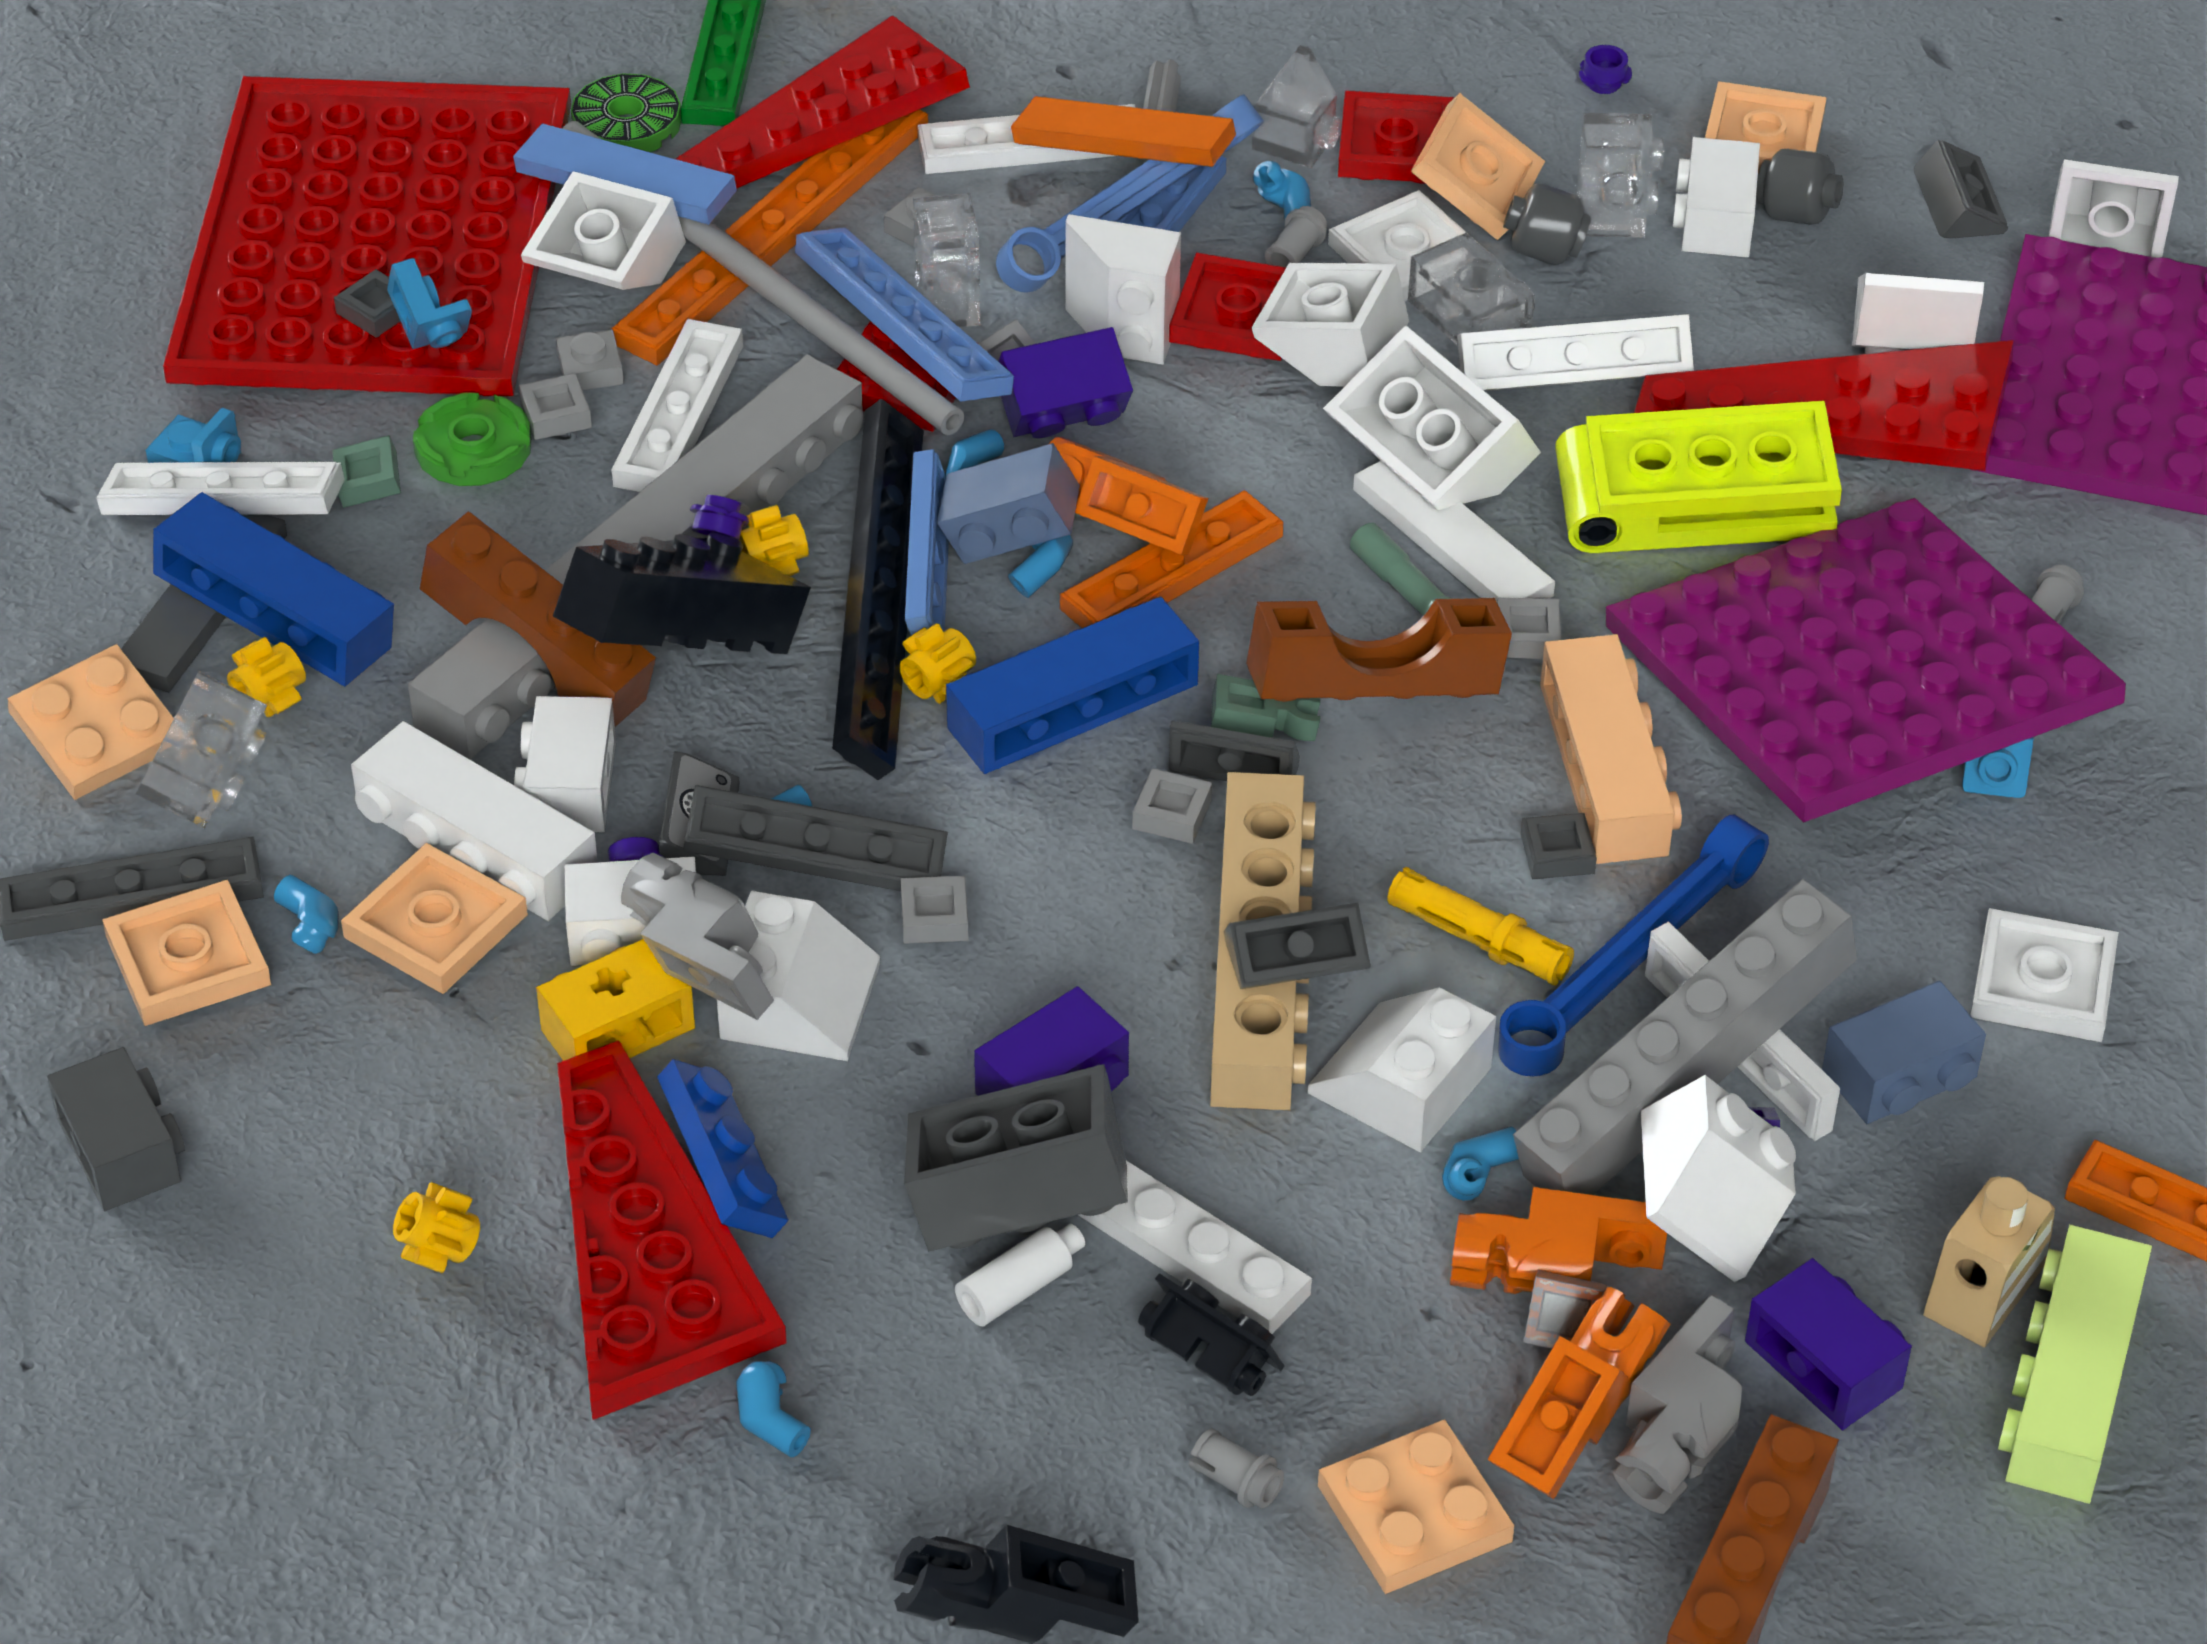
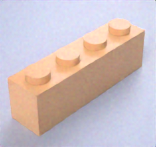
M1618 634L1546 641L1544 644L1540 687L1578 812L1585 813L1597 858L1596 864L1669 856L1672 830L1680 829L1681 805L1677 792H1668L1665 784L1667 779L1665 753L1661 746L1654 747L1651 740L1653 730L1651 710L1647 702H1639L1638 672L1634 659H1625Z

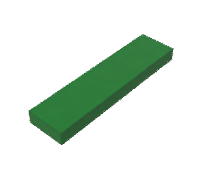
M708 0L681 105L683 124L726 126L738 118L766 0Z

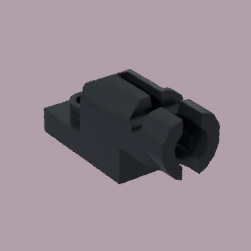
M1007 1524L985 1548L941 1536L931 1539L921 1536L912 1538L902 1549L895 1564L893 1580L914 1586L909 1593L902 1592L894 1600L897 1611L931 1621L948 1617L949 1626L957 1628L984 1630L1033 1644L1042 1639L1059 1620L1125 1637L1139 1622L1134 1560Z

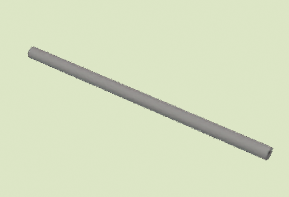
M571 121L562 128L601 139L578 121ZM678 216L684 237L940 432L945 435H952L959 430L964 421V413L961 409L711 222L708 225Z

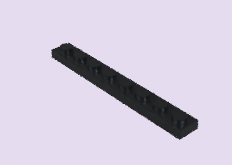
M883 399L878 400L866 409L864 416L832 749L838 752L847 762L858 766L876 780H880L896 767L903 684L900 662L905 658V648L902 643L906 640L907 636L905 605L914 452L922 451L924 435L923 429Z

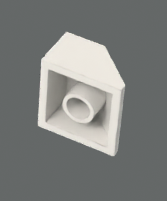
M2064 159L2060 169L2053 205L2049 237H2055L2062 241L2100 248L2110 247L2122 252L2161 258L2179 176Z
M573 171L523 250L521 257L524 263L626 290L661 284L685 245L686 240L673 198Z
M1068 214L1066 219L1065 310L1086 333L1113 327L1123 358L1163 365L1171 342H1169V324L1180 297L1181 232Z
M1289 263L1252 326L1254 338L1317 385L1345 387L1409 323L1397 264Z
M1865 273L1858 277L1852 346L1865 347V354L1974 344L1983 298L1984 282Z
M751 891L745 908L758 931V938L749 953L762 966L763 972L760 974V978L774 1001L761 1017L756 1020L717 1000L720 1039L848 1061L880 967V955L815 901Z
M1440 987L1380 1002L1308 1084V1094L1421 1153L1491 1069L1496 1016Z
M1704 1075L1641 1110L1646 1217L1733 1282H1736L1746 1277L1796 1194L1793 1166L1796 1160V1152L1789 1136L1781 1128L1771 1126L1749 1109L1738 1095L1728 1093Z

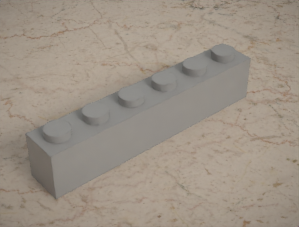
M1804 879L1798 882L1513 1134L1523 1176L1538 1188L1594 1195L1643 1151L1642 1109L1704 1075L1716 1084L1720 1083L1857 960L1852 916Z

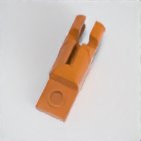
M1055 437L1050 441L1049 444L1054 443L1080 485L1075 510L1076 514L1177 554H1189L1209 498L1168 483L1164 477L1069 439Z
M1533 1187L1529 1219L1507 1214L1476 1213L1471 1215L1459 1213L1450 1285L1485 1290L1486 1284L1492 1278L1498 1277L1504 1285L1503 1292L1517 1294L1522 1291L1532 1293L1538 1270L1591 1281L1594 1261L1615 1263L1628 1268L1644 1267L1662 1270L1667 1232L1647 1219L1646 1202Z
M1607 1287L1602 1297L1596 1300L1590 1307L1571 1341L1559 1336L1488 1458L1493 1465L1552 1499H1555L1587 1442L1589 1441L1595 1445L1598 1444L1619 1406L1629 1396L1633 1381L1644 1370L1646 1361L1653 1356L1671 1325L1660 1314L1641 1303L1626 1328L1618 1335L1635 1306L1625 1299L1626 1295L1623 1292L1612 1287Z

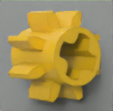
M778 505L746 515L749 518V528L741 531L739 541L744 544L742 551L789 576L799 573L796 560L808 557L809 549L804 529L797 515L791 514L781 517Z
M938 623L929 629L922 628L902 643L910 654L900 662V673L905 684L919 698L928 699L933 696L938 704L947 699L946 684L967 675L966 672L976 665V654L969 640L954 628H948L943 632Z
M263 637L231 655L238 667L227 674L228 685L235 699L246 711L253 713L262 708L266 717L269 718L274 714L278 715L302 700L295 687L306 681V673L299 657L286 643L280 642L271 647L268 639Z
M433 1182L429 1183L426 1195L418 1192L410 1193L400 1204L393 1224L394 1238L406 1244L401 1253V1258L439 1273H444L448 1260L455 1263L465 1261L474 1250L480 1233L478 1216L467 1211L472 1203V1197Z

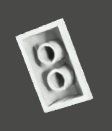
M1406 325L1323 408L1331 418L1437 510L1451 507L1459 502L1464 504L1500 495L1541 453L1515 416Z

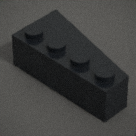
M710 532L708 538H694L677 534L674 540L668 541L641 537L638 543H625L619 540L606 539L603 545L576 547L553 617L601 643L662 646L663 641L666 640L674 644L683 645L686 648L705 649L707 640L726 642L725 647L731 651L750 652L755 641L765 646V649L770 653L788 654L811 587L743 552L744 544L741 541L722 533Z

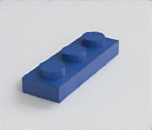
M672 1059L657 1078L721 1223L773 1238L789 1219L777 1195V1185L766 1171L756 1149L754 1134L744 1122L732 1096L733 1088L730 1082L722 1073L712 1067H698Z

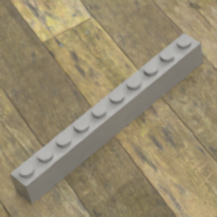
M806 354L545 571L564 584L576 547L603 545L606 539L619 540L625 543H638L641 537L668 541L674 540L677 534L694 538H708V536L692 530L695 513L690 511V507L694 504L704 505L706 495L722 496L742 503L740 513L744 515H749L752 512L778 503L786 491L805 475L817 470L825 458L844 442L852 440L863 427L862 383ZM489 618L485 619L408 683L414 727L468 759L473 758L489 743L497 741L511 724L530 708L535 707L536 696H547L556 687L548 667L536 650L516 631L501 622Z

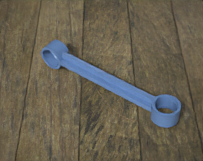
M1245 94L1237 97L1212 115L1214 117L1232 118L1234 121L1236 136L1223 153L1239 144L1264 123V120ZM1149 159L1042 230L1036 227L1019 229L1006 241L997 254L996 267L999 276L1006 285L1019 292H1033L1040 289L1056 273L1060 266L1061 258L1066 256V219L1068 214L1117 222L1200 165ZM1022 244L1036 250L1043 260L1044 274L1031 275L1024 272L1014 260L1013 247Z

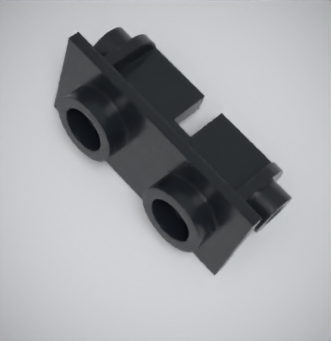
M1160 1273L1156 1276L1155 1280L1166 1295L1160 1304L1154 1300L1150 1301L1143 1308L1138 1319V1323L1145 1328V1336L1148 1339L1155 1341L1186 1362L1201 1341H1203L1208 1347L1196 1362V1368L1226 1387L1234 1395L1244 1392L1249 1396H1253L1258 1392L1266 1377V1373L1261 1370L1265 1362L1280 1372L1285 1367L1271 1347L1275 1337L1261 1324L1242 1313L1234 1322L1216 1310L1220 1302L1215 1296L1188 1278H1185L1182 1284L1178 1286Z

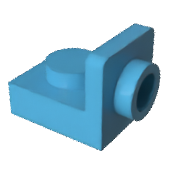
M414 258L392 264L387 291L412 349L429 344L433 348H441L458 341L467 332L472 314L468 300L465 299L439 307V297L433 280L429 275L421 276Z
M222 407L207 424L178 414L146 449L148 463L236 462L241 453V440L237 432L234 411Z
M2029 738L1965 762L1962 778L1963 790L1969 793L2014 798L2024 797L2034 738Z

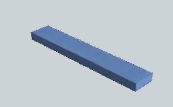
M846 227L797 234L795 253L960 402L1012 394L1014 375Z

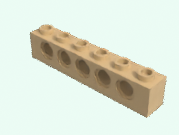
M1227 773L1210 1107L1290 1111L1292 1084H1305L1307 1044L1294 1043V1033H1307L1309 994L1296 993V983L1309 984V978L1240 989L1224 936V930L1229 923L1312 910V896H1299L1300 887H1312L1314 849L1301 848L1302 840H1314L1316 802L1303 801L1304 775Z

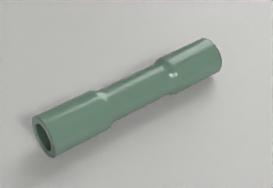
M1367 523L1361 526L1352 536L1350 549L1381 580L1390 583L1422 616L1426 614L1435 599H1452L1445 596L1410 561L1408 554L1376 523Z

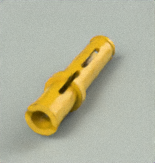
M1404 867L1403 872L1399 871L1391 883L1387 895L1389 905L1411 913L1462 940L1464 939L1478 946L1480 949L1488 952L1490 960L1505 966L1511 963L1517 967L1519 966L1554 986L1558 985L1559 980L1562 981L1572 965L1574 958V949L1554 939L1552 940L1527 927L1526 920L1516 914L1510 913L1505 916L1444 885L1442 886L1427 879V877L1409 867Z

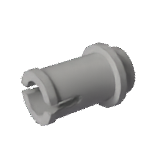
M1302 206L1299 209L1290 211L1285 218L1284 230L1265 252L1267 264L1287 268L1289 263H1301L1310 249L1321 245L1326 238L1327 221L1324 215L1319 210L1310 206Z
M2056 565L2048 568L2040 574L2036 581L2037 591L2031 600L2059 624L2068 609L2076 607L2081 602L2084 596L2083 579L2075 569L2066 565Z
M1213 1428L1208 1429L1200 1436L1191 1451V1455L1195 1457L1189 1459V1467L1238 1494V1503L1246 1508L1253 1507L1254 1505L1261 1509L1268 1507L1281 1490L1284 1482V1472L1277 1468V1462L1274 1457L1268 1454L1258 1457L1225 1438L1219 1431Z

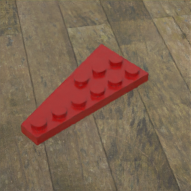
M892 15L677 157L676 160L734 175L736 188H740L970 88L966 68Z
M2014 340L1646 375L1634 413L1825 401L1835 454L1986 471L2013 359Z
M615 1041L557 1063L592 1420L786 1344V1326L729 1228L721 1223L707 1190L620 1041Z

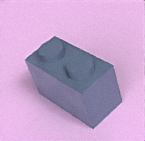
M1054 443L948 473L946 475L937 524L964 564L1070 535L1072 533L1080 485Z
M1937 981L1830 1026L1822 1070L1840 1087V1093L1867 1125L1890 1114H1903L1920 1101L1946 1090H1959L1970 1083L1978 1074L1986 1033L1941 981Z

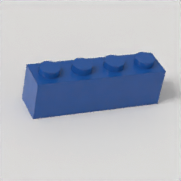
M203 492L199 493L153 529V574L261 638L266 637L271 644L286 643L294 650L300 661L344 687L392 648L394 603L385 599L378 592L364 587L335 570L330 564L321 562L297 548L280 535L273 534L242 516L232 507L225 506Z
M1160 596L946 684L947 729L983 774H987L1197 686L1199 640Z

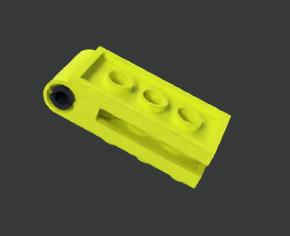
M1825 401L1586 416V424L1574 426L1564 431L1555 443L1568 539L1573 547L1583 552L1605 553L1789 541L1822 530L1837 529L1838 520L1835 506H1840L1842 488Z

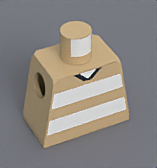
M2000 1176L1990 1177L1952 1227L1944 1242L1923 1316L1985 1348L2044 1268L2048 1249L2050 1248L2055 1212L2052 1204L2027 1191L2026 1187L2016 1179ZM1983 1269L1987 1276L1986 1284L1981 1286L1971 1284L1973 1271L1982 1274Z

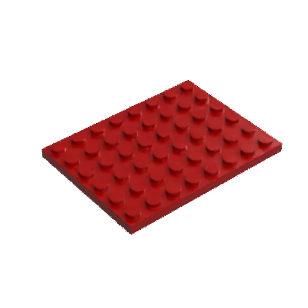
M243 76L165 356L163 369L166 383L425 394L479 393L482 396H514L539 266L524 263L521 254L552 205L556 183L516 172L513 156L542 123L561 129L568 123L571 109L570 88ZM414 258L421 276L429 275L433 280L439 297V307L466 299L470 304L472 314L467 332L453 344L441 348H433L429 344L412 349L401 321L376 338L338 315L335 309L334 297L375 269L389 277L392 264Z

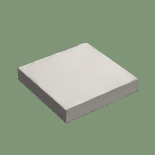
M1420 190L1329 229L1328 245L1347 263L1397 264L1405 301L1485 266L1486 249Z
M1989 908L1970 1016L1985 1021L2102 1042L2106 1026L2119 932Z

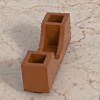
M471 512L465 513L427 545L420 590L464 625L477 618H489L501 622L516 631L536 650L545 662L555 682L558 697L612 698L615 727L646 701L656 657L641 645L601 643L553 617L563 584Z
M1495 598L1435 599L1426 614L1409 629L1395 636L1374 641L1354 640L1334 631L1327 624L1317 601L1257 602L1246 664L1261 699L1288 702L1297 698L1352 700L1356 697H1394L1410 699L1415 696L1442 695L1468 698L1474 695L1499 694L1512 632Z
M1770 1414L1672 1623L1666 1644H1758L1770 1604L1787 1562L1797 1543L1805 1544L1829 1491L1839 1439Z

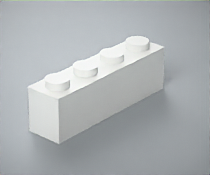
M404 721L351 764L355 801L358 809L365 817L375 823L382 822L404 835L418 849L425 843H428L524 896L527 909L546 921L551 920L565 907V865L598 863L595 832Z

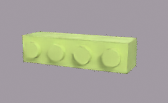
M2069 1224L2063 1252L2048 1249L2039 1289L2052 1292L2050 1303L2035 1300L2025 1340L2039 1345L2036 1357L2026 1354L2021 1355L2012 1395L2026 1398L2023 1411L2008 1408L1998 1450L2012 1453L2005 1479L2006 1482L2090 1504L2103 1457L2152 1245Z

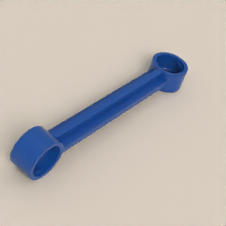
M1735 814L1728 815L1721 820L1704 843L1700 857L1544 1001L1525 1000L1517 1002L1504 1011L1500 1019L1498 1054L1502 1063L1509 1070L1523 1076H1542L1554 1071L1561 1064L1564 1057L1566 1033L1647 959L1651 931L1667 922H1670L1678 930L1725 885L1732 889L1743 886L1754 875L1765 857L1769 845L1768 835ZM1534 1030L1548 1035L1553 1040L1541 1046H1527L1515 1041L1511 1036L1521 1031Z

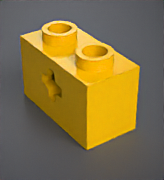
M644 939L631 945L617 948L602 958L573 971L559 974L552 980L536 987L541 1031L563 1061L618 1040L629 1058H632L695 1029L692 986L665 973Z

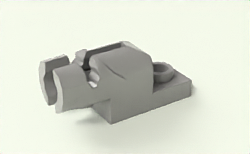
M655 853L642 857L629 871L625 879L621 903L634 910L629 916L639 920L646 926L640 934L664 972L758 1020L773 1003L774 999L760 978V974L763 972L762 966L749 953L758 938V931L740 897L703 879L696 872L688 870L681 872L682 867L677 863Z
M1712 1295L1708 1297L1641 1372L1631 1386L1626 1426L1632 1429L1633 1433L1624 1449L1615 1458L1620 1464L1613 1471V1475L1622 1490L1633 1501L1651 1512L1664 1514L1688 1488V1485L1683 1480L1686 1477L1693 1479L1701 1475L1705 1471L1708 1462L1738 1427L1742 1386L1723 1370L1735 1348V1341L1730 1339L1734 1308Z

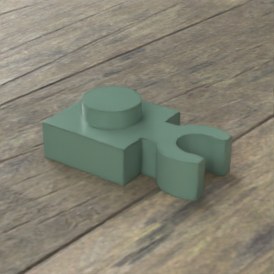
M390 435L332 450L333 462L341 463L345 478L337 495L343 508L401 493L397 451Z
M1217 674L1212 692L1211 727L1273 738L1274 730H1279L1298 740L1315 741L1320 724V716H1317L1320 698H1297L1288 702L1261 699L1253 680Z

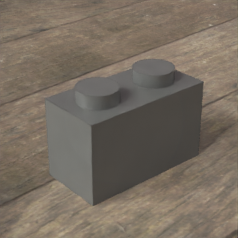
M124 1047L47 1075L57 1120L104 1212L181 1182L176 1154L184 1152L185 1145L179 1127L171 1113L164 1116L159 1115L156 1107L161 1105V1100L150 1071L147 1067L136 1071Z

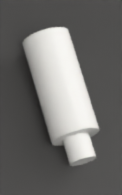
M1068 1224L1057 1232L1049 1227H1043L955 1285V1294L965 1314L976 1325L983 1327L1069 1271L1073 1266L1071 1255L1085 1247V1239L1081 1231L1073 1224Z

